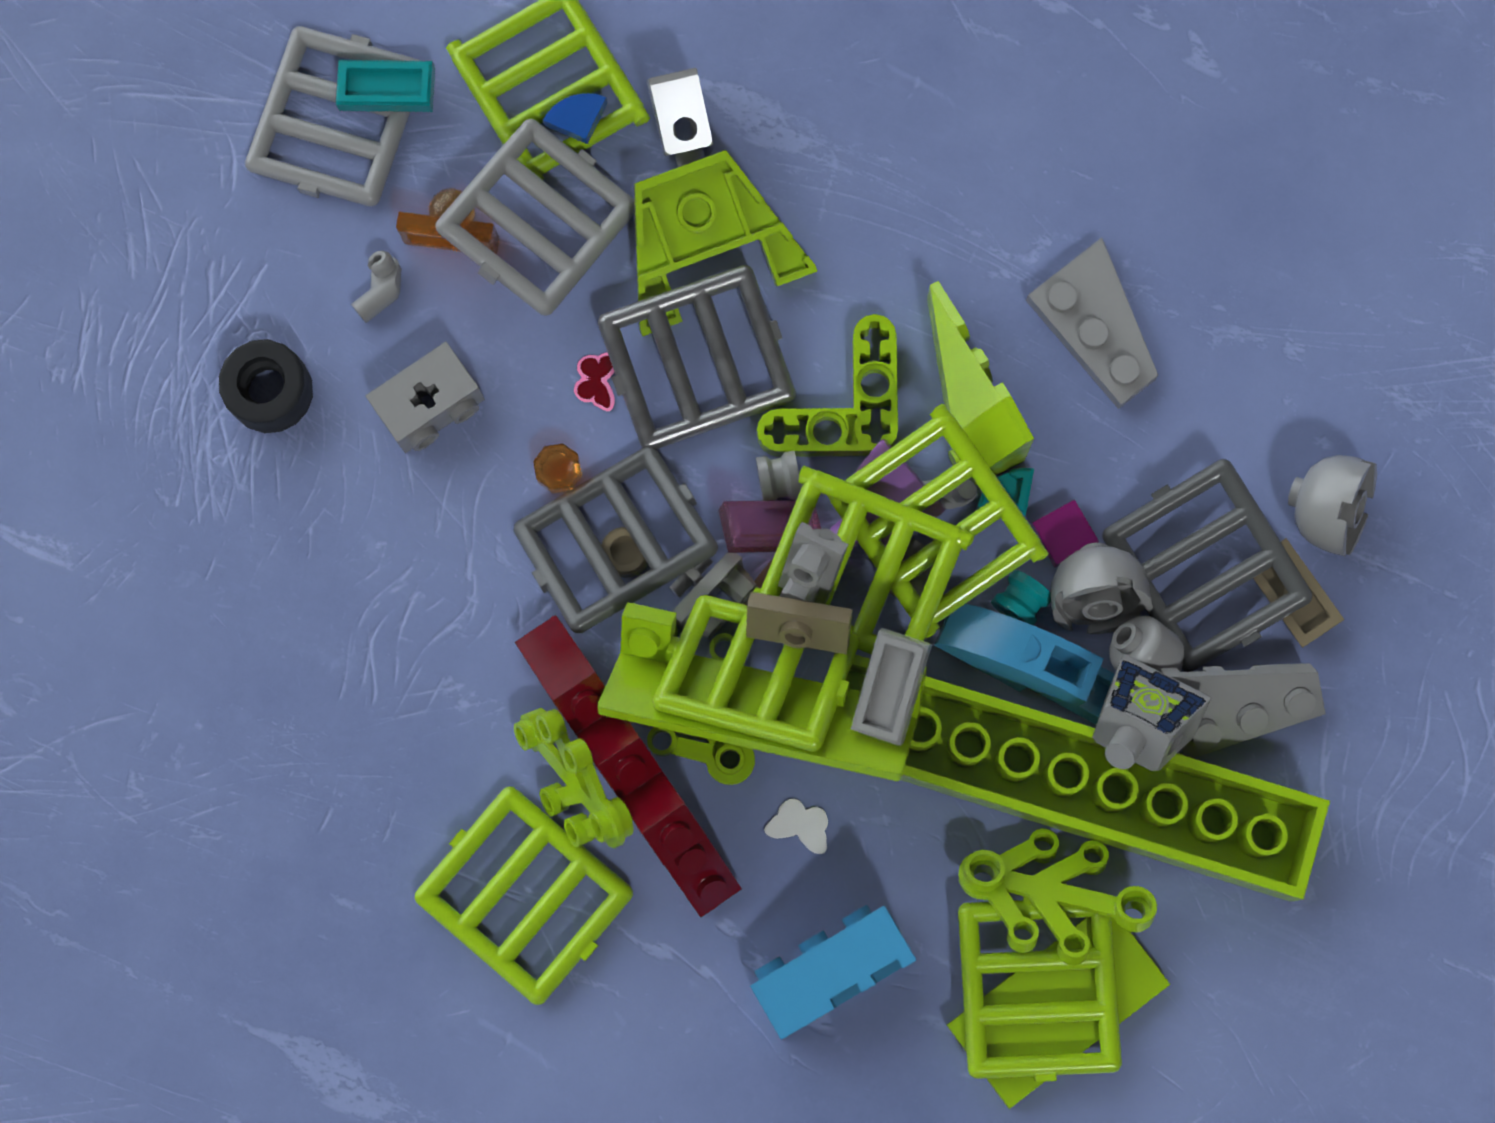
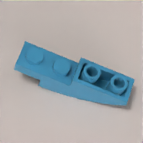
M967 603L946 617L934 646L1020 692L1025 688H1029L1095 725L1115 675L1101 667L1104 658L1079 645L1029 623Z

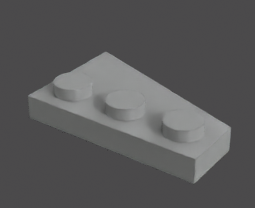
M1102 238L1027 296V303L1118 409L1153 383L1158 377L1157 370Z
M1310 663L1253 665L1249 670L1227 671L1221 666L1203 667V671L1180 672L1178 668L1160 669V672L1212 697L1195 736L1179 751V754L1190 758H1195L1326 714L1319 675Z

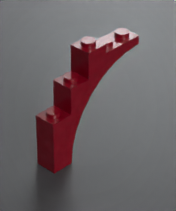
M556 614L515 641L518 649L578 739L581 738L585 741L591 752L594 764L617 797L624 802L635 825L700 918L742 890L630 722L598 713V702L605 689V685Z

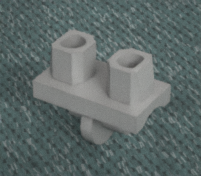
M801 522L795 533L778 584L779 587L784 588L780 597L826 604L849 544L843 542L830 529H812L810 525Z
M732 548L704 577L701 574L713 563L710 558L680 575L669 587L680 598L691 585L694 586L672 611L677 613L676 624L682 630L699 596L709 595L715 597L720 591H723L732 601L743 604L750 597V593L757 587L751 576L743 568L742 557ZM710 617L702 637L710 640L726 620Z

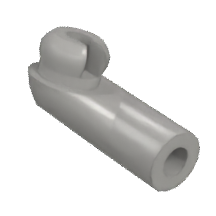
M378 251L370 256L368 268L372 270L371 289L351 304L365 323L392 304L400 294L402 269L398 260L393 258L387 251Z

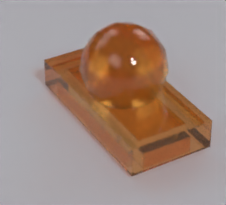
M448 188L438 192L433 196L429 204V215L398 212L396 229L405 245L460 251L436 231L435 225L441 215L463 191L456 188ZM474 208L460 226L497 255L499 236L493 223L473 221L475 218Z

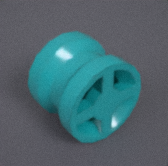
M1014 570L1007 579L1008 587L1004 592L997 593L992 599L991 604L1001 614L1035 625L1037 622L1036 613L1040 608L1047 607L1051 602V592L1033 577L1022 571Z

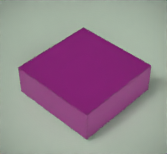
M1075 499L1031 523V527L1048 551V557L1054 568L1083 546L1099 543L1098 538Z

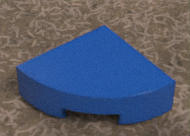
M591 93L569 96L555 104L548 111L543 119L544 125L588 144L608 104L607 98Z

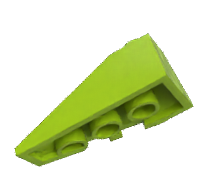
M937 281L929 286L927 302L943 402L996 476L1025 461L1034 437L1004 383L993 386L989 360L983 350L976 347L970 349L966 341L970 340L967 326L942 285ZM953 449L948 451V456L953 466L960 459ZM972 477L969 478V480H971L975 483V485H977Z

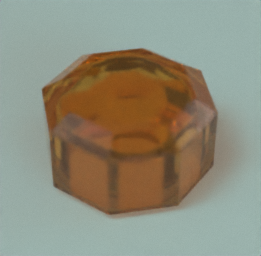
M563 443L544 446L533 461L537 482L553 494L570 491L582 477L578 453Z

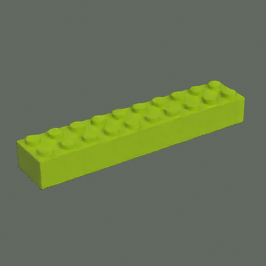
M855 655L846 680L850 682L849 689L862 690L870 662L869 658ZM928 676L925 677L920 714L901 781L1090 840H1096L1106 845L1289 902L1304 900L1330 800L1181 754H1176L1159 771H1151L1137 763H1134L1129 769H1118L1107 761L1105 757L1106 748L1094 741L1092 736L1095 728Z

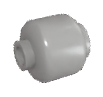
M1137 616L1119 626L1114 632L1109 647V660L1115 670H1117L1121 657L1125 654L1158 671L1162 668H1178L1181 672L1184 659V645L1177 634L1158 620L1150 616Z

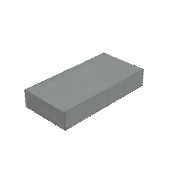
M884 628L878 631L851 730L899 746L904 743L931 650V643Z

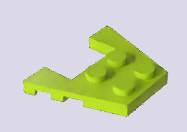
M726 150L634 183L638 301L671 290L666 276L667 273L756 240L760 242L775 286L778 287L818 272L814 262L805 254L793 238V235L777 218L764 201V198ZM678 308L666 312L670 326L683 322ZM648 319L639 322V331L642 337L652 333Z

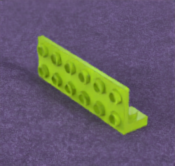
M627 602L622 613L620 654L598 702V713L600 715L892 781L901 780L920 714L927 667H925L903 744L899 746L851 730L861 691L849 689L844 706L837 705L822 747L817 751L811 752L656 710L653 706V697L669 661H666V653L672 637L675 636L677 613ZM694 655L678 695L707 702L723 661ZM743 666L727 708L756 715L773 672ZM793 677L776 721L807 728L823 683Z

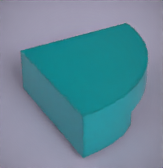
M1017 468L997 477L1024 517L1028 507L1034 474L1033 468ZM983 493L976 510L989 502Z

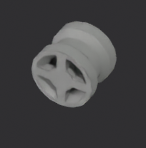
M784 452L781 458L769 459L766 456L756 457L764 505L774 504L777 498L787 496L792 500H797L802 487L801 483H798L799 470L795 452Z

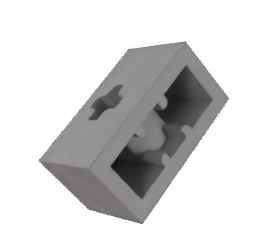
M444 342L365 395L404 453L411 449L419 451L428 447L439 437V430L453 421L456 424L466 421L479 410L478 404L485 400L479 387L447 342ZM428 394L436 403L429 409L421 401Z

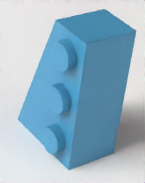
M867 904L842 919L846 929L828 938L823 930L799 944L798 947L802 955L785 964L779 956L754 971L759 981L750 985L781 1040L857 994L876 985L879 981L916 961L915 956L885 906L872 912Z

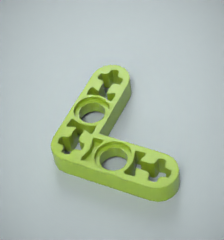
M877 314L867 315L859 320L854 328L852 341L853 408L770 410L761 417L757 426L758 443L763 451L777 457H781L784 452L794 451L796 457L868 456L878 443H871V436L862 434V430L870 428L871 409L890 406V411L880 410V427L883 430H889V434L882 435L881 440L885 438L892 447L894 446L898 432L897 334L895 326L889 319ZM870 328L879 329V335L888 338V340L880 342L879 361L889 359L890 364L879 361L860 364V359L870 361V343L867 340H861V337L868 336ZM878 373L887 379L889 389L884 395L871 397L862 390L861 381L868 374ZM860 406H864V407H866V408H871V409H868V410H865V411H861V410H860ZM799 421H807L805 429L807 445H798L800 435H786L782 444H775L773 436L765 435V431L773 430L774 422H783L784 429L787 431H799ZM821 421H833L840 427L841 437L837 442L825 445L815 439L813 429Z

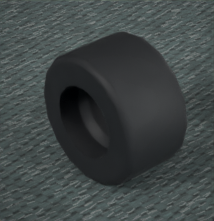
M269 339L253 340L237 347L224 361L219 374V394L226 408L247 428L262 433L282 432L296 425L308 412L313 398L312 378L301 359L285 344ZM266 370H274L280 373L284 379V386L282 392L275 399L267 403H257L251 399L248 389L251 381L258 374Z

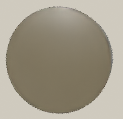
M625 527L616 528L605 536L601 545L621 577L629 578L636 576L646 568L648 563Z

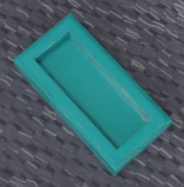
M339 60L336 106L339 111L433 112L435 65L433 61Z

